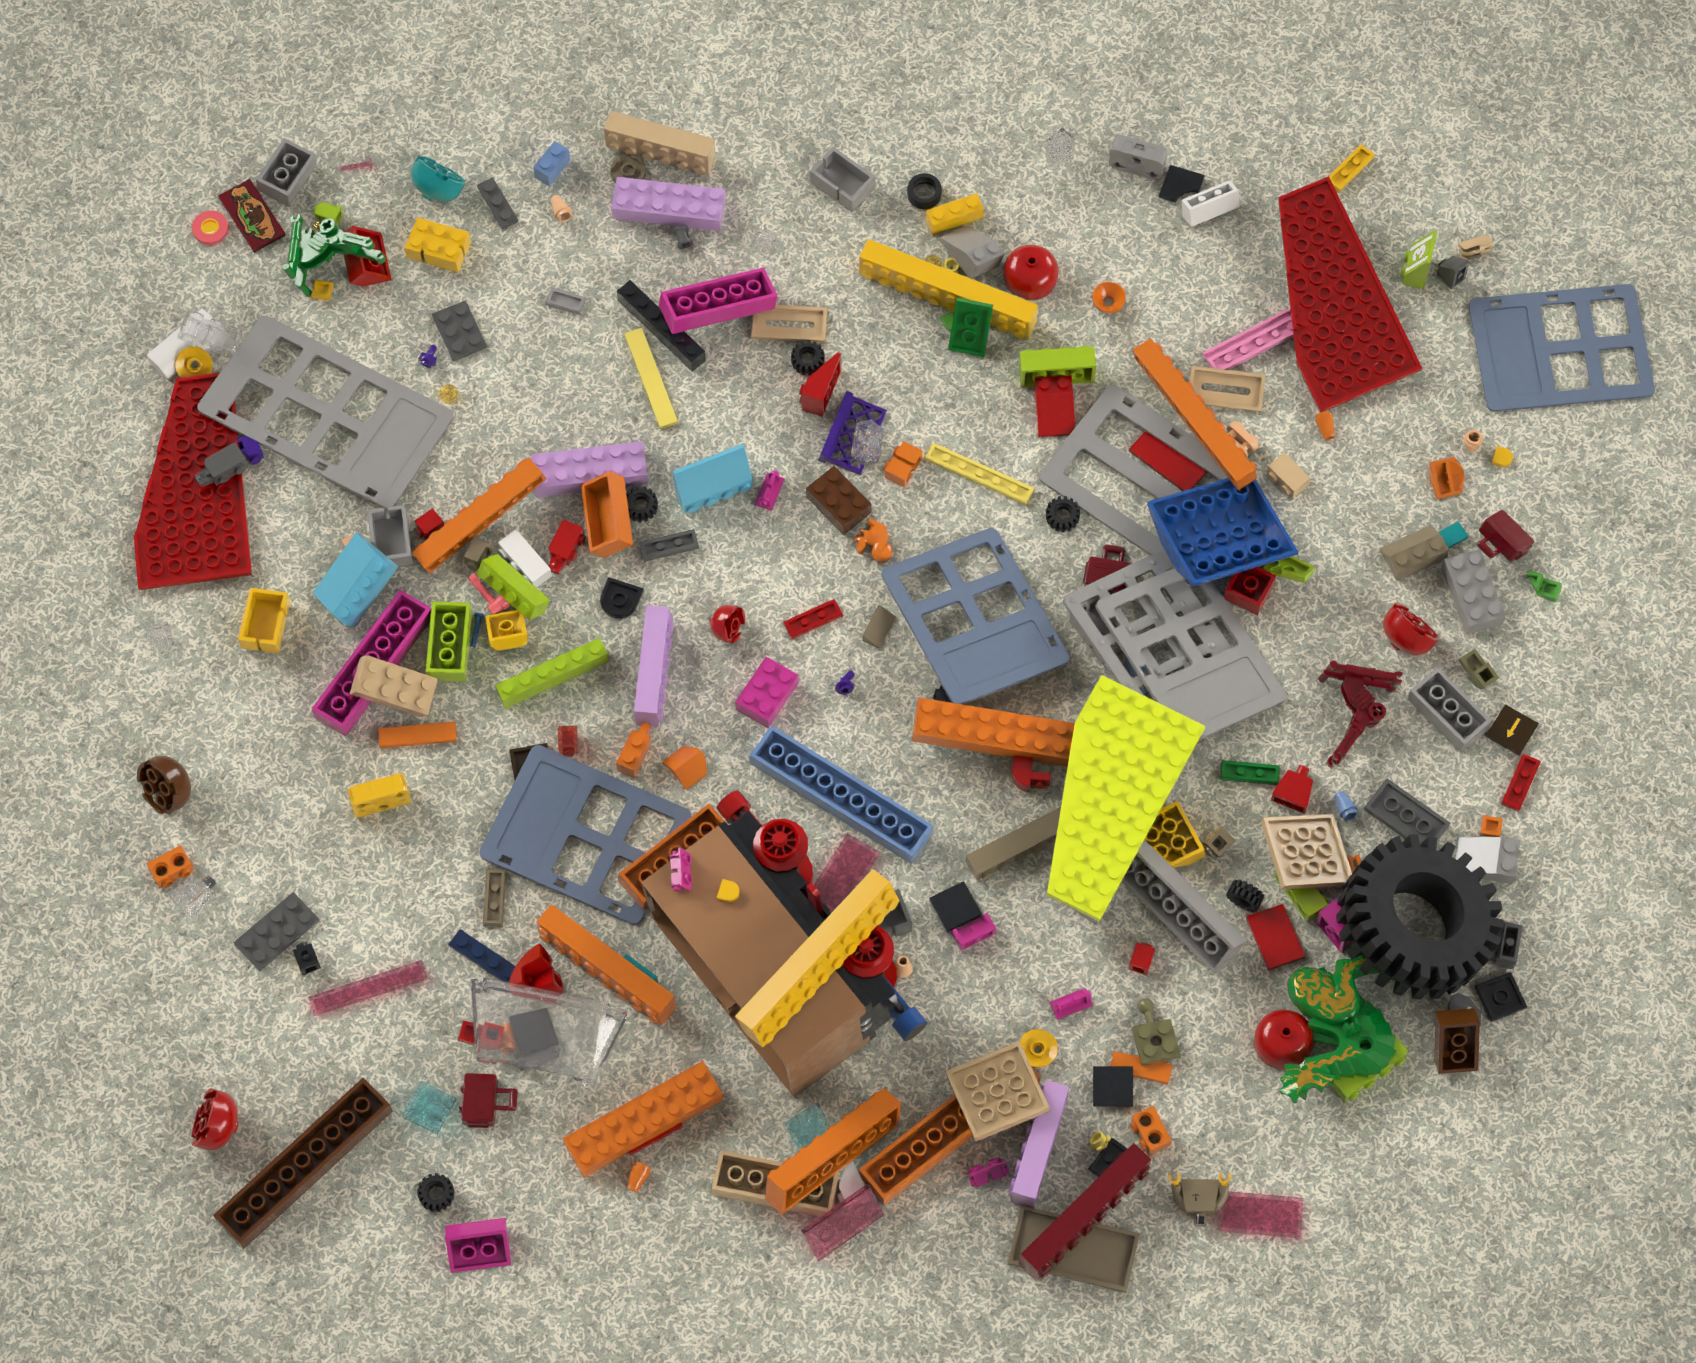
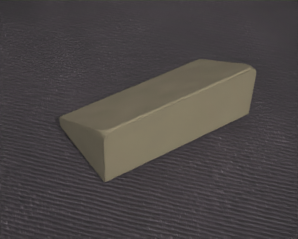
M878 605L863 634L862 641L880 649L896 616Z

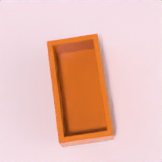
M609 471L581 484L589 552L606 558L632 546L633 541L624 477Z

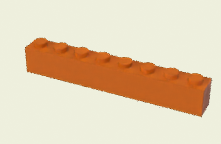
M530 457L520 461L514 470L507 472L498 483L492 484L483 495L477 496L471 505L461 509L455 518L446 521L440 530L433 532L429 539L424 543L418 544L411 553L430 574L543 483L546 477Z

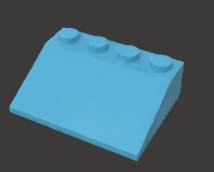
M743 444L673 471L675 495L683 513H693L699 507L711 506L720 499H729L738 492L745 493L753 487V478Z
M356 532L312 593L345 626L355 627L399 566Z

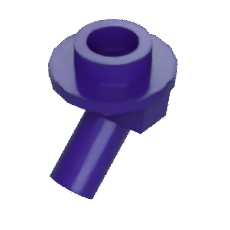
M431 345L427 353H421L418 358L421 361V365L427 368L436 366L437 358L434 357L437 347L435 345Z
M848 671L840 678V682L835 685V690L838 694L847 695L854 690V684L850 681L855 676L853 671Z

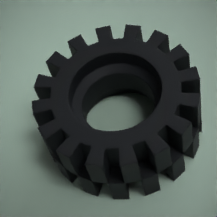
M803 340L801 345L797 343L796 348L793 347L791 363L797 373L802 372V375L808 373V376H811L812 372H815L824 364V350L821 349L820 344L817 346V342L813 341V344H811V340H807V343ZM805 353H811L815 356V360L811 363H804L801 360V356Z
M636 486L637 490L631 488V493H626L629 518L632 517L633 521L637 519L638 522H642V520L646 522L649 517L652 519L654 517L653 514L656 515L657 497L654 492L652 493V489L649 488L647 490L645 486H643V489H640V486ZM638 499H644L648 502V506L643 510H638L634 507V502Z
M1058 496L1057 500L1054 498L1052 503H1048L1046 519L1052 529L1056 528L1055 531L1059 532L1060 529L1062 532H1065L1067 529L1069 532L1072 527L1075 528L1076 524L1079 523L1080 507H1078L1076 501L1073 503L1072 498L1067 500V496H1064V499ZM1059 509H1066L1069 511L1070 517L1066 520L1058 519L1056 512Z
M1239 879L1233 880L1226 893L1227 899H1230L1231 903H1235L1236 906L1251 912H1256L1264 899V894L1258 890L1259 888L1253 887V884H1248L1246 881L1242 882Z
M435 1173L432 1176V1174H429L428 1178L424 1177L422 1179L423 1182H420L418 1185V1198L425 1209H430L431 1212H434V1210L441 1212V1209L446 1210L447 1206L452 1204L451 1201L455 1197L454 1187L450 1179L446 1178L445 1175L441 1174L440 1176L438 1173ZM433 1186H440L444 1190L443 1196L438 1200H433L428 1196V1192Z

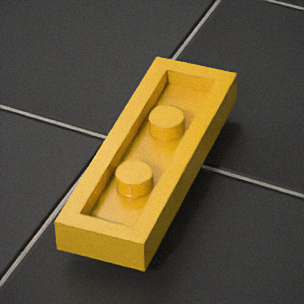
M1360 144L1329 175L1335 190L1340 193L1374 159L1375 154Z

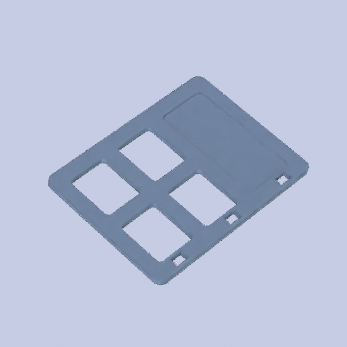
M1630 284L1474 298L1469 303L1485 400L1490 411L1651 397L1655 392L1636 290ZM1614 291V295L1604 296L1603 292ZM1558 296V300L1547 301V297ZM1623 299L1630 334L1597 337L1594 331L1589 302ZM1501 301V306L1491 307L1490 302ZM1573 303L1576 309L1581 338L1548 342L1546 340L1540 307ZM1632 348L1640 383L1607 387L1604 383L1599 351ZM1582 352L1585 356L1590 388L1557 391L1555 389L1550 355Z
M994 528L985 529L887 566L882 570V579L951 703L965 705L1065 666L1069 662L1070 657L999 532ZM985 544L989 545L1002 570L965 583L953 564L951 557ZM1000 546L1004 554L999 555L995 548ZM937 564L951 589L919 602H913L899 577L929 565ZM1011 584L1025 609L993 622H987L973 597L1002 585ZM1025 592H1027V594L1030 597V599L1026 601L1022 596V594ZM959 603L971 622L973 629L941 642H935L921 617ZM1053 638L1057 645L1052 647L1048 640Z
M535 745L529 752L479 853L480 857L487 862L635 925L642 920L647 907L642 910L636 902L632 906H627L601 895L599 891L617 857L634 862L646 853L624 843L640 808L646 807L672 818L674 823L668 835L692 816L690 810L546 747ZM594 787H600L627 800L610 835H604L577 822ZM571 836L602 849L584 886L552 873L568 838ZM502 856L511 859V865L501 862ZM559 880L567 885L563 889L554 884ZM611 904L621 907L620 913L609 909Z

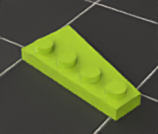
M1294 556L1259 566V568L1276 576L1305 583L1315 572V566Z

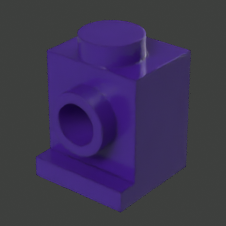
M248 436L237 439L242 454L246 459L248 458L252 465L261 462L264 455L258 441Z

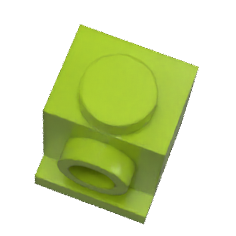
M323 202L316 204L313 211L316 222L319 221L321 223L325 219L331 218L337 225L344 214L341 205L338 204L335 207L331 203Z

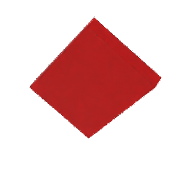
M1283 904L1246 916L1268 971L1305 958V954Z

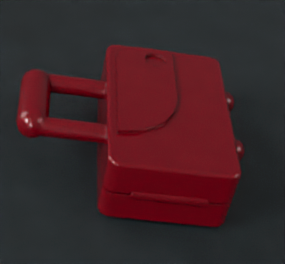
M1500 510L1486 518L1480 526L1479 532L1485 538L1478 541L1477 546L1489 558H1494L1501 553L1508 561L1512 562L1526 555L1527 551L1532 548L1534 540L1504 510ZM1489 541L1497 550L1493 552L1485 543Z
M1106 544L1103 547L1102 558L1089 557L1085 566L1084 586L1133 564L1123 562L1125 548ZM1107 553L1120 554L1119 561L1107 559ZM1123 584L1108 592L1109 594H1114L1123 589H1126V587Z
M466 1073L464 1075V1085L460 1087L463 1099L459 1110L463 1125L469 1128H488V1126H494L496 1110L515 1111L517 1109L518 1090L516 1088H497L498 1079L495 1074ZM497 1093H510L509 1106L496 1105Z

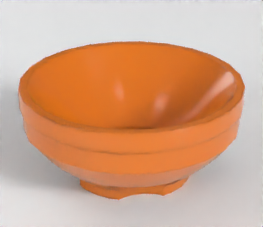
M1103 282L1096 286L1093 291V304L1102 313H1116L1125 304V290L1115 282ZM1111 298L1114 300V304L1106 306L1103 300Z

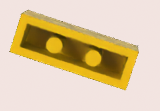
M975 193L926 210V222L933 236L982 219L984 207L978 194Z

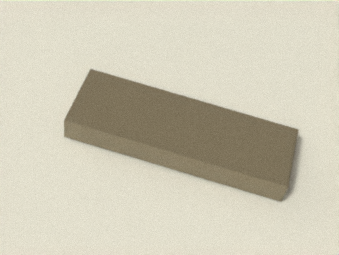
M486 869L483 926L503 927L506 869Z

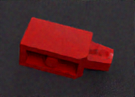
M564 519L562 520L548 547L551 557L548 567L551 569V572L559 575L565 565L569 566L571 561H575L578 554L577 549L579 545L582 546L586 539L584 527Z

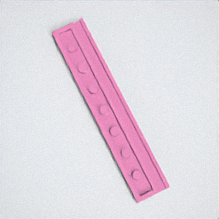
M1290 308L1204 351L1202 354L1203 358L1205 357L1210 368L1230 370L1293 337Z

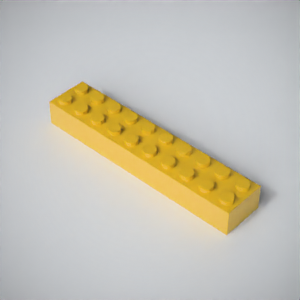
M867 240L859 256V274L864 278L877 280L883 286L890 285L899 292L912 294L917 299L923 298L932 305H941L950 312H954L957 297L993 304L990 325L996 327L1001 332H1010L1019 339H1029L1037 323V304L873 240Z
M872 869L738 1012L735 1017L748 1037L762 1048L767 1043H770L774 1035L787 1025L788 1020L800 1011L802 1005L814 996L816 990L828 981L829 976L842 966L843 961L855 952L857 946L869 937L870 932L883 922L884 917L890 911L896 908L900 900L890 881Z

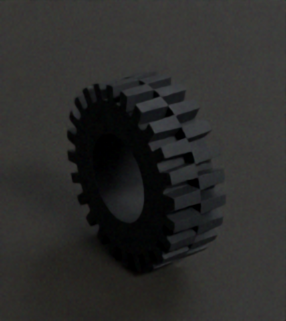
M1409 835L1403 842L1398 836L1391 838L1386 845L1381 843L1376 846L1345 881L1342 887L1344 891L1337 900V905L1342 906V908L1336 914V921L1339 924H1346L1339 933L1342 942L1355 941L1347 951V954L1351 960L1361 955L1366 959L1359 970L1366 976L1375 968L1380 972L1375 984L1383 988L1390 980H1394V994L1402 996L1411 987L1412 999L1419 1000L1428 992L1431 999H1437L1446 991L1450 995L1455 993L1462 985L1465 986L1494 955L1493 951L1499 946L1501 937L1497 936V934L1503 929L1504 920L1496 918L1503 910L1501 901H1489L1497 891L1495 885L1490 883L1481 886L1479 883L1487 874L1486 871L1480 866L1471 872L1466 866L1472 860V857L1466 852L1458 860L1453 858L1452 855L1456 846L1452 843L1447 842L1438 851L1437 838L1428 836L1421 844L1418 835ZM1394 894H1414L1432 904L1444 922L1445 940H1426L1410 932L1396 914Z

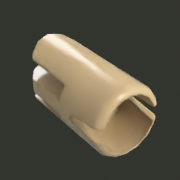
M1488 234L1458 243L1460 258L1463 259L1492 252L1494 247L1490 248L1493 245V241Z

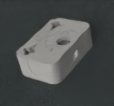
M1116 135L1110 149L1109 166L1149 179L1160 180L1166 165L1167 149L1145 141Z

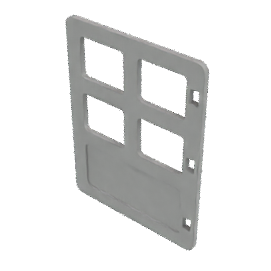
M1173 568L1104 597L1096 603L1097 612L1154 701L1206 726L1199 740L1282 704L1287 698L1285 690L1214 581L1199 585L1210 602L1209 605L1181 617L1175 614L1160 591L1164 587L1185 579ZM1147 596L1164 621V624L1132 637L1114 609ZM1114 618L1118 627L1114 628L1110 619ZM1215 618H1220L1237 646L1212 657L1204 658L1187 633V630ZM1172 637L1177 641L1191 666L1160 679L1153 672L1141 650ZM1145 667L1150 675L1146 677L1141 668Z

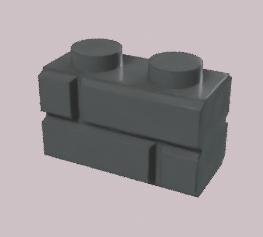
M1504 922L1503 929L1499 934L1501 941L1496 951L1495 966L1507 969L1515 968L1522 925Z

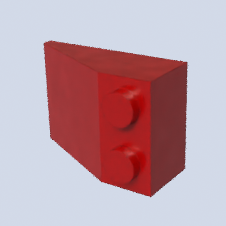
M837 352L809 376L805 384L801 385L799 403L802 404L803 411L823 417L842 370L841 353Z
M1072 375L1035 377L1034 396L1038 437L1070 435L1075 429Z

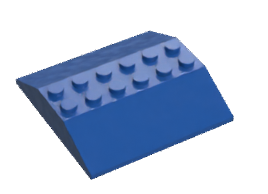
M1229 478L1147 502L1164 550L1176 571L1192 586L1298 555V550L1256 479L1240 490H1237Z

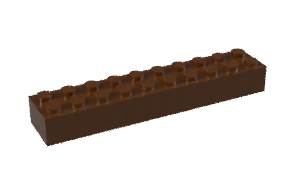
M362 1078L213 1215L215 1220L244 1250L393 1112L391 1105Z

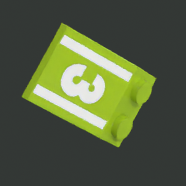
M1432 231L1411 244L1410 251L1405 252L1403 262H1407L1406 267H1402L1400 277L1403 278V285L1424 289L1437 231Z

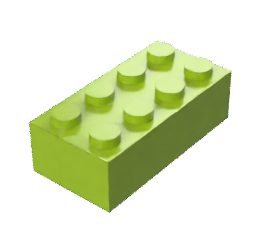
M1082 345L1074 348L1065 346L1059 349L1044 348L1042 350L1026 349L1020 351V387H1034L1035 377L1072 375V384L1095 382L1096 358L1094 346Z
M432 601L426 675L437 678L438 681L466 682L472 622L470 603Z

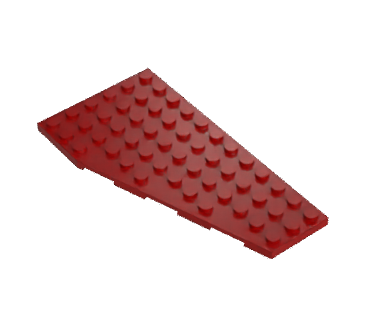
M1325 177L1278 197L1296 364L1319 413L1422 371V366L1330 177Z
M220 373L176 378L170 407L161 432L156 459L144 495L137 529L134 533L139 591L252 575L243 474H236L227 482L220 483L217 486L215 483L200 487L195 478V475L205 468L204 462L206 458L234 442L239 447L237 442L239 433L200 414L198 411V403ZM234 401L229 411L237 415L236 403ZM219 412L217 415L223 420H225L227 417L225 414Z

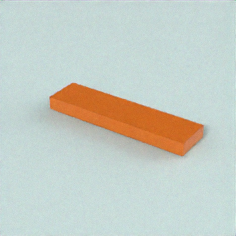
M456 722L378 728L380 748L457 742Z

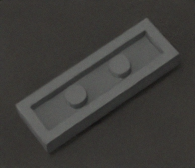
M493 177L477 185L479 192L502 230L518 222V218Z
M694 529L639 542L644 562L699 549Z

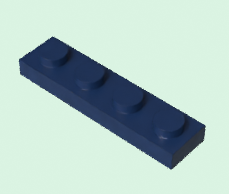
M459 929L449 942V947L509 986L510 977L516 966Z

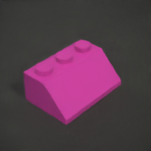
M506 1218L445 1226V1240L451 1273L511 1265Z

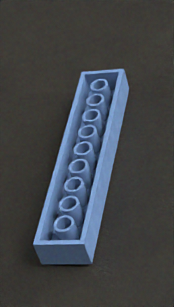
M772 725L750 754L751 765L910 864L914 862L933 835L932 824Z

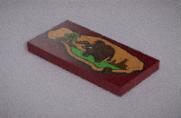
M250 179L218 195L219 200L254 253L286 236L284 230Z

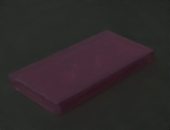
M848 833L814 883V886L820 893L821 902L829 908L831 913L867 876L880 856V851Z
M866 1184L802 1229L801 1232L815 1258L820 1261L884 1216V1213L871 1188Z
M1229 1191L1228 1199L1221 1208L1220 1232L1301 1239L1303 1198Z

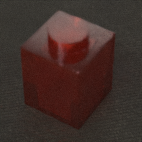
M577 725L558 726V749L560 754L567 757L579 754Z

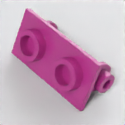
M778 471L767 472L754 503L755 506L772 511L785 478L779 476Z
M678 848V851H672V855H670L671 870H678L676 873H671V887L677 892L681 891L682 888L691 891L693 879L690 873V865L692 859L689 852Z
M1086 988L1049 1002L1057 1020L1093 1006L1091 993Z
M996 1157L989 1160L987 1165L981 1166V1164L970 1167V1171L966 1172V1174L972 1176L969 1179L971 1186L979 1187L990 1182L988 1174H991L993 1181L1007 1176L1006 1174L1010 1173L1008 1166H1003L1007 1161Z

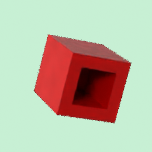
M433 508L414 520L415 532L420 538L424 537L425 540L429 539L433 532L440 530L444 526V521Z
M1136 943L1128 970L1147 976L1155 954V948H1152L1148 943Z

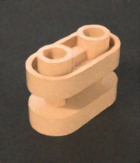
M1233 421L1227 426L1229 432L1227 435L1231 434L1237 440L1235 445L1238 448L1241 447L1247 457V450L1253 453L1259 448L1258 439L1253 434L1250 435L1245 430L1243 424Z

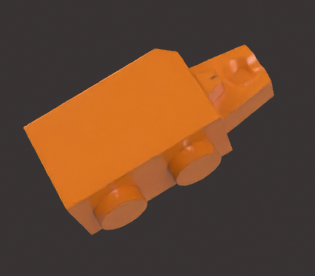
M643 722L639 731L636 729L631 731L616 762L618 772L633 778L636 777L651 745V736L649 735L651 724Z

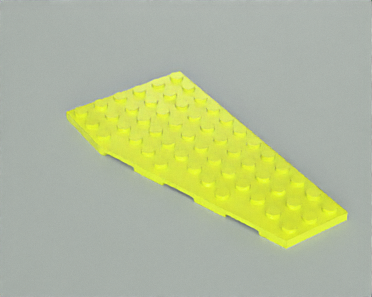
M1101 675L1074 725L1047 896L1100 922L1206 726Z

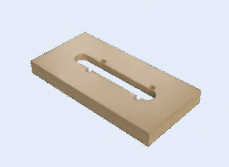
M776 305L773 310L753 314L751 339L801 342L803 340L807 342V340H811L812 343L813 341L825 343L827 308ZM769 320L810 322L814 324V327L767 326L766 322Z
M1191 366L1189 382L1194 388L1193 392L1202 397L1204 405L1261 412L1266 374ZM1209 383L1248 388L1250 394L1241 395L1203 390L1201 385Z

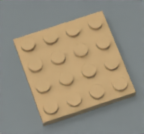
M1333 814L1264 817L1261 820L1282 890L1343 886L1352 874Z
M1020 1042L945 1071L975 1142L1050 1112V1107Z

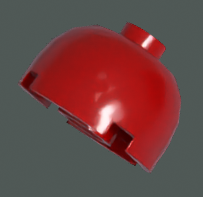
M736 605L720 606L710 617L713 635L726 643L738 641L742 632H737L741 624L745 625L744 610Z

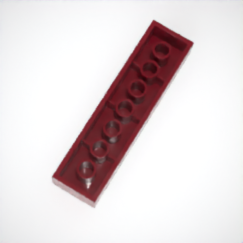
M1133 1143L1020 1254L1019 1265L1035 1281L1040 1277L1044 1279L1050 1273L1051 1266L1054 1263L1058 1265L1065 1258L1064 1254L1068 1249L1072 1251L1079 1244L1078 1240L1082 1236L1086 1237L1093 1230L1092 1226L1096 1222L1100 1223L1105 1219L1106 1213L1110 1208L1115 1209L1120 1204V1199L1124 1194L1129 1195L1134 1190V1185L1138 1180L1142 1182L1149 1175L1151 1158Z

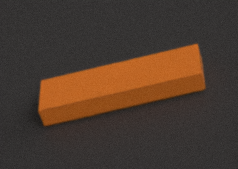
M1114 1051L1111 1066H1133V1077L1163 1084L1169 1083L1173 1065L1166 1062H1157L1141 1066L1139 1056Z

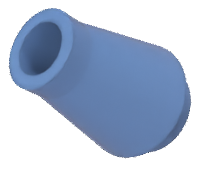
M1340 791L1335 794L1334 797L1340 817L1344 821H1350L1357 817L1358 808L1346 793Z

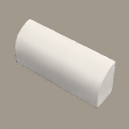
M202 308L149 352L147 358L149 363L170 381L178 374L175 362L178 354L183 349L195 346L207 350L224 333L216 321Z

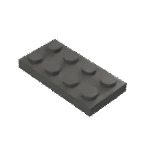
M1388 778L1364 807L1365 811L1406 839L1412 834L1418 835L1420 844L1428 836L1436 837L1438 842L1451 824Z
M292 892L233 943L260 972L319 922V918Z

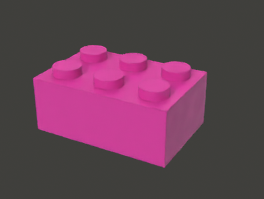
M765 657L735 701L736 710L769 728L799 684V675L772 659Z

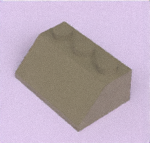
M1431 525L1379 548L1396 581L1448 558L1449 552L1441 534Z

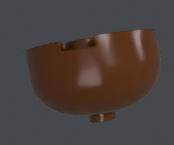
M156 756L139 765L137 769V782H141L144 790L142 795L156 812L160 814L168 813L170 815L187 803L191 794V782L185 768L177 760L168 756ZM158 791H161L160 793H158V794L155 796V799H156V802H157V804H156V803L153 801L152 795L155 794V793H157Z

